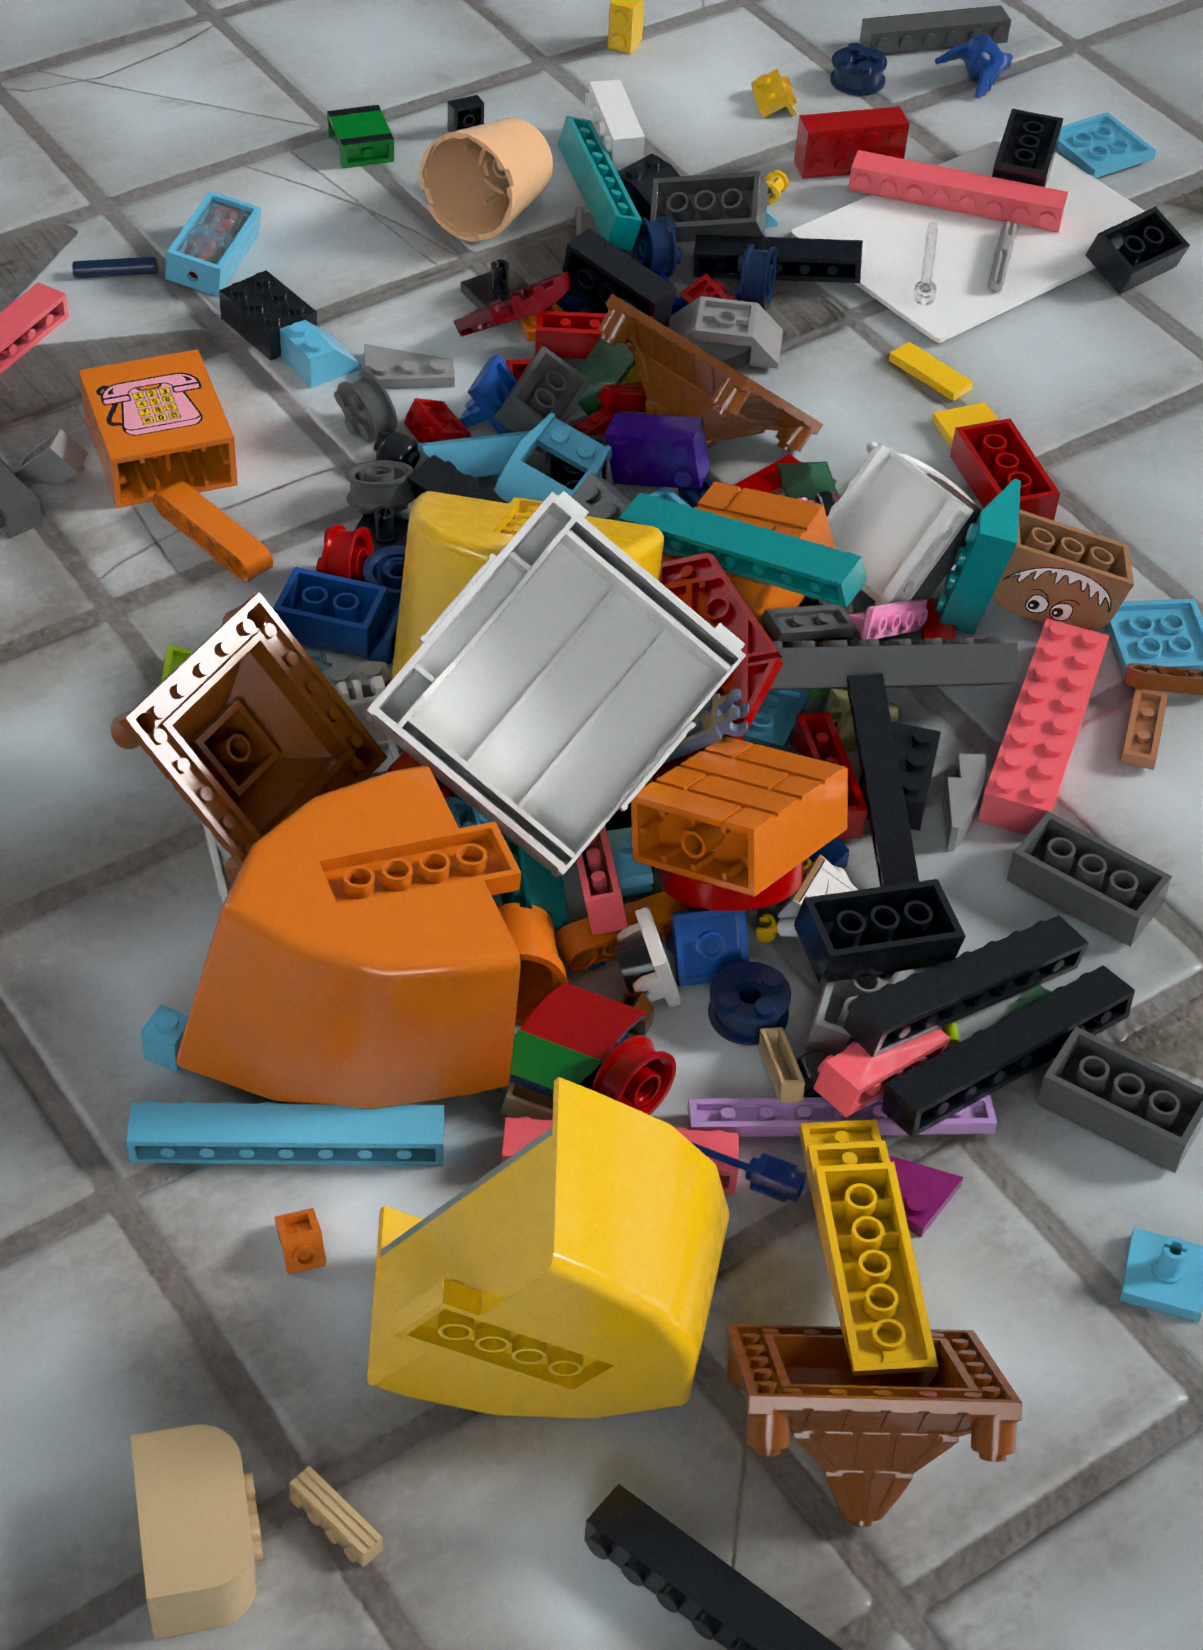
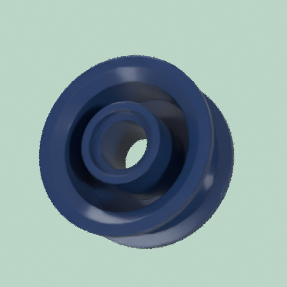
M851 43L848 47L842 48L833 54L832 65L835 70L830 75V82L835 89L846 94L862 96L874 94L884 87L885 76L882 72L887 67V58L884 52L864 47L860 43Z
M659 216L656 221H648L646 218L641 217L642 223L632 249L633 259L655 274L661 275L663 278H670L675 271L676 265L681 262V253L677 247L675 236L676 224L674 220H669L666 216Z
M749 244L744 255H740L738 259L737 271L741 273L740 283L736 285L735 297L738 301L758 303L762 305L764 310H768L775 288L776 247H771L769 251L755 249L753 244Z
M402 545L378 549L370 554L363 564L365 582L388 587V613L398 604L401 597L406 546Z
M751 961L732 962L720 970L711 982L708 1006L709 1021L714 1030L730 1042L749 1046L759 1045L760 1029L783 1027L785 1030L789 1020L790 985L780 971L769 965Z

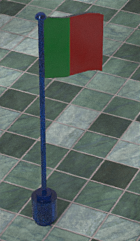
M563 983L539 1003L514 1035L509 1082L552 1098L554 1080L558 1077L582 1085L599 1069L602 1064V1055L606 1049L612 1045H617L631 1028L648 1016V1012L574 985ZM691 1142L706 1156L745 1170V1179L750 1181V1190L784 1203L788 1200L795 1203L798 1201L807 1178V1173L799 1170V1165L764 1152L759 1159L753 1157L750 1163H746Z

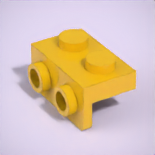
M778 68L768 74L759 76L755 81L751 82L756 103L763 118L785 106L788 108L791 116L797 114L794 105L798 102L792 91V84L787 75L782 77Z

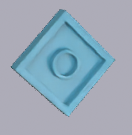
M1133 1228L1119 1301L1199 1322L1203 1311V1246L1186 1242L1177 1237H1167Z

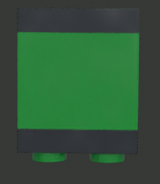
M379 105L327 111L329 137L336 136L340 144V164L343 169L394 162V137Z

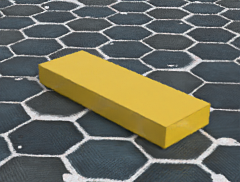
M909 341L890 352L889 361L951 401L957 400L972 390L973 381Z

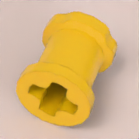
M780 170L770 171L766 176V183L768 185L767 204L776 203L781 196V192H784L789 186L786 174Z

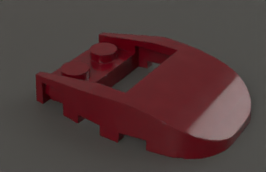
M568 271L545 278L510 293L511 299L502 302L500 299L489 303L487 307L476 309L454 320L453 322L460 337L531 316L550 307L568 291L571 283Z

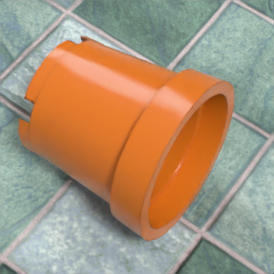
M507 903L499 906L498 909L517 946L520 956L521 971L515 1025H523L546 996L558 986L567 983L564 965L558 957L554 923L550 915L542 908L532 904V909L520 907V903Z

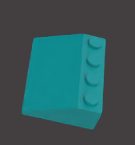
M1014 479L981 511L976 524L971 523L969 525L965 539L967 544L965 547L960 546L955 559L956 568L954 571L949 570L944 585L946 590L944 593L939 592L935 601L934 611L939 612L940 623L956 625L957 631L975 634L1018 543L1021 480Z

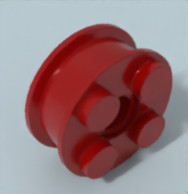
M335 524L332 528H327L324 533L322 557L318 558L316 572L365 582L363 564L367 557L373 553V541L370 531L365 527H359L356 531L346 530L341 524Z
M632 1036L619 1045H612L606 1049L602 1055V1064L596 1073L591 1090L651 1115L665 1099L673 1084L676 1074L675 1059L668 1052L655 1051L653 1042L646 1036Z

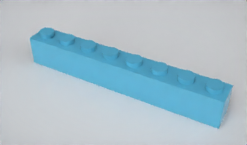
M195 1101L184 1103L131 1102L126 1145L130 1163L443 1166L444 1105L422 1103L418 1105H397L367 1109L332 1104H277L274 1102H264L262 1104H245L231 1101L224 1103H198Z

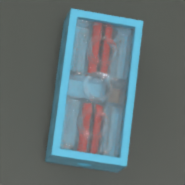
M209 190L167 251L165 279L218 297L219 290L226 286L259 235L261 207Z

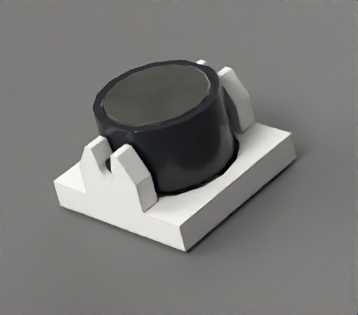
M647 907L636 910L635 913L639 923L623 929L616 935L618 943L613 944L629 993L643 991L650 1002L665 997L669 1008L681 1005L680 1002L682 1000L651 911Z

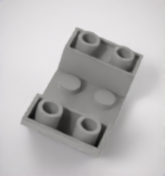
M700 296L670 316L668 328L694 344L695 340H700L707 343L717 342L734 346H751L749 365L778 369L783 329L758 303Z

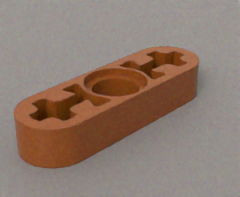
M1130 663L1127 666L1124 682L1130 686L1140 689L1203 695L1202 670Z

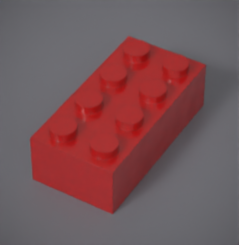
M900 106L799 115L794 163L802 179L849 175L858 150L904 159L910 123Z
M1010 418L955 428L950 457L983 509L1014 479L1021 480L1019 510L1054 521L1060 492Z

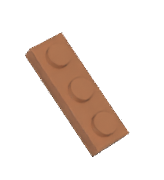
M1135 687L1120 763L1154 770L1168 693Z

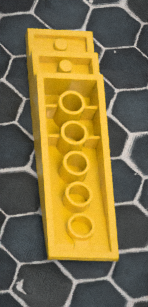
M877 1119L801 1123L799 1134L814 1211L853 1376L937 1371L938 1362L895 1164L890 1162L886 1141L881 1140Z

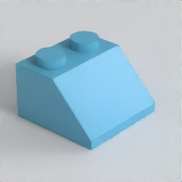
M307 320L295 322L280 329L281 358L311 388L361 369V363L330 333Z

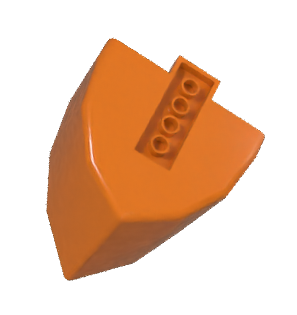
M428 765L390 771L309 800L251 846L222 905L176 1056V1064L181 1068L276 1102L332 1104L367 1109L464 1096L509 1086L521 962L517 946L492 895L520 890L521 871L496 821L459 828Z

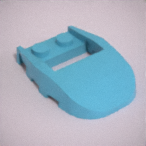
M551 412L519 442L499 477L494 491L508 503L514 497L544 502L552 491L559 496L564 490L572 497L591 472L602 478L601 469L606 459L610 461L612 457L611 446L600 444L555 418V414ZM535 444L585 473L573 491L522 461Z

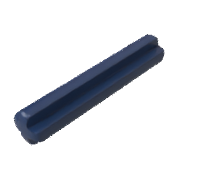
M155 257L74 261L72 263V271L75 278L155 274L157 272V263Z

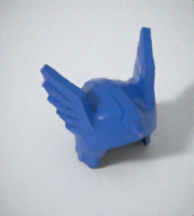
M983 34L953 47L935 59L936 64L957 59L963 60L968 76L973 80H978L975 98L978 99L981 96H985L988 91L990 92L1000 73L1011 66L1013 59L1010 53L1006 54L999 49L997 44L990 38L991 36Z

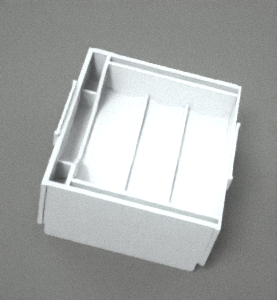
M564 490L559 496L552 491L500 554L496 557L492 553L488 557L485 565L477 571L432 624L428 632L419 638V642L422 643L421 647L376 698L366 713V719L369 722H374L380 731L422 766L428 765L436 778L489 822L496 821L503 834L545 869L552 871L551 874L555 877L566 873L618 809L622 812L627 809V805L685 738L686 734L696 726L692 720L746 656L741 651L745 643L721 623L716 628L712 627L589 523L585 519L589 511Z

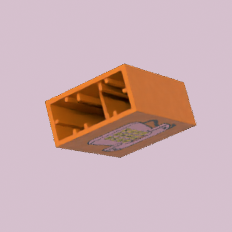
M198 349L79 370L85 420L116 508L153 502L154 493L179 480L185 481L199 493L238 485L234 435Z

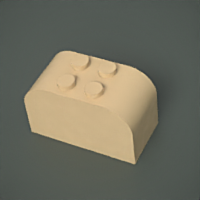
M204 1424L130 1435L146 1600L154 1640L217 1629L234 1623L248 1611L254 1601L257 1591L255 1562L264 1561L253 1473H243L242 1458L237 1443L222 1429Z

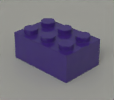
M615 412L605 432L606 445L611 446L612 457L609 462L613 484L701 489L710 469L702 417Z

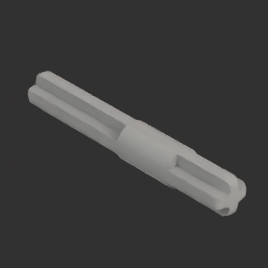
M1003 222L988 281V289L990 291L1000 292L1004 285L1017 230L1015 222Z

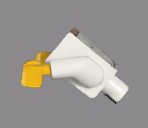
M821 855L813 863L807 858L803 861L802 885L785 902L777 916L780 918L779 922H776L772 915H762L759 918V927L755 929L756 938L760 942L768 943L776 938L777 933L781 937H798L794 923L805 897L855 891L858 889L852 884L842 867L833 866Z

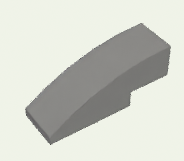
M959 753L954 777H947L942 800L947 851H954L959 846L974 822L984 785L986 754Z

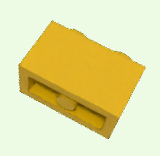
M612 0L610 2L607 48L631 54L642 41L645 0Z

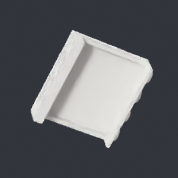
M879 442L876 448L868 454L866 462L858 474L849 481L848 488L842 497L831 507L827 519L835 548L862 556L867 581L861 590L876 601L875 605H882L912 599L974 511L895 450Z

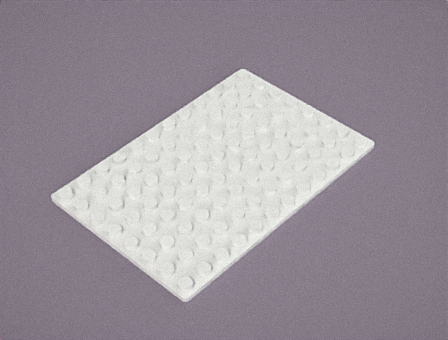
M1003 137L937 166L992 177L994 163ZM1056 153L1046 187L1068 192L1059 232L1016 224L1017 230L1005 282L1000 292L990 291L988 289V281L997 241L1005 221L869 195L792 229L791 238L863 240L860 283L854 284L932 341L942 343L1095 269L1096 267L1085 255L1097 234L1145 212V210Z

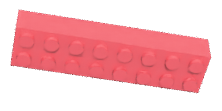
M1046 618L983 795L978 817L979 822L1028 835L1047 812L1053 814L1103 662L1109 635Z

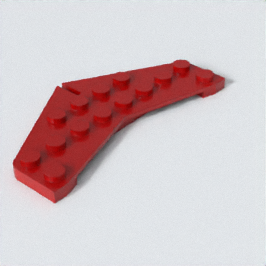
M701 553L661 562L660 583L712 627L716 628L721 623L745 643L741 651L746 656L715 694L719 693L723 697L733 689L741 690V700L733 704L741 706L748 703L750 706L749 714L744 718L731 722L741 724L747 721L749 729L783 665L779 659L783 658L725 570L712 554ZM728 734L722 735V737L727 736L739 740H743L744 736L734 737ZM706 747L662 764L653 775L652 782H656L657 778L676 766L680 767L681 763L698 752L704 751Z

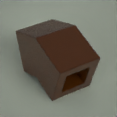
M643 991L625 993L620 1003L648 1012L646 1014L648 1016L639 1021L628 1033L646 1036L653 1023L654 1006Z

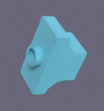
M632 827L607 831L622 897L652 892L654 881L651 866L633 861Z

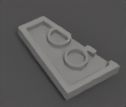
M364 344L365 371L372 373L385 389L455 387L453 359Z

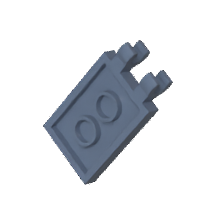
M733 689L723 697L719 693L713 695L692 720L696 726L686 734L685 738L663 764L722 741L723 734L734 737L744 736L748 732L747 721L741 724L731 722L744 718L749 714L750 706L748 703L741 706L733 704L741 700V690Z

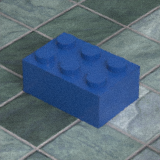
M294 567L273 610L300 644L368 658L388 617V587Z

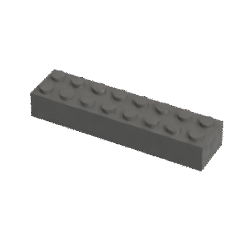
M964 637L943 640V638H926L912 641L911 639H891V641H880V646L879 639L848 642L849 646H847V640H830L827 642H817V647H815V641H795V643H785V648H783L782 641H772L783 657L779 658L783 665L769 691L818 690L847 687V675L873 672L883 673L885 688L979 686L1018 683L1017 643H1006L1005 637H986L985 639Z

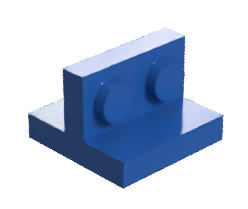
M499 354L489 358L467 391L472 399L465 404L466 409L459 418L466 428L488 420L498 434L511 433L509 429L493 418L517 382V379Z
M694 909L670 913L672 933L665 934L666 948L674 955L676 983L678 986L711 983L715 975L728 964L749 961L745 910L715 911Z

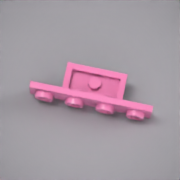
M919 598L870 606L866 612L848 614V616L856 626V635L862 640L920 631L926 622L928 615L926 605L928 600Z

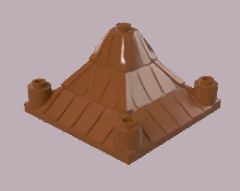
M614 294L610 295L606 302L609 311L598 328L602 331L600 338L615 347L618 342L624 345L628 338L634 347L633 355L647 396L646 414L702 417L707 448L717 444L718 441L761 434L765 430L778 431L775 438L779 439L777 446L792 454L794 450L801 452L811 434L817 435L823 426L821 422Z
M260 592L252 595L241 606L227 612L223 617L222 625L206 641L193 651L188 658L175 668L170 675L133 709L115 717L110 728L113 740L121 748L134 749L139 746L143 748L164 776L171 781L173 787L186 803L192 807L199 819L210 829L212 835L231 855L226 862L225 873L232 885L254 843L313 797L367 780L388 758Z
M727 1324V1379L734 1382L737 1389L744 1391L747 1401L745 1443L753 1447L754 1452L758 1455L777 1456L781 1454V1449L790 1446L792 1431L794 1439L823 1469L839 1514L843 1518L848 1519V1523L853 1526L869 1527L874 1524V1521L883 1519L913 1479V1474L957 1444L960 1436L971 1434V1449L978 1452L979 1458L991 1462L1005 1461L1006 1455L1013 1454L1016 1450L1017 1422L1022 1421V1401L974 1330L930 1329L938 1362L937 1371L853 1376L841 1327Z

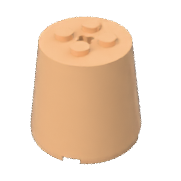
M505 118L449 132L435 139L427 147L420 163V188L425 190L429 205H427L429 212L448 233L469 242L492 239L500 234L546 189L553 173V158L546 139L536 127L519 118Z

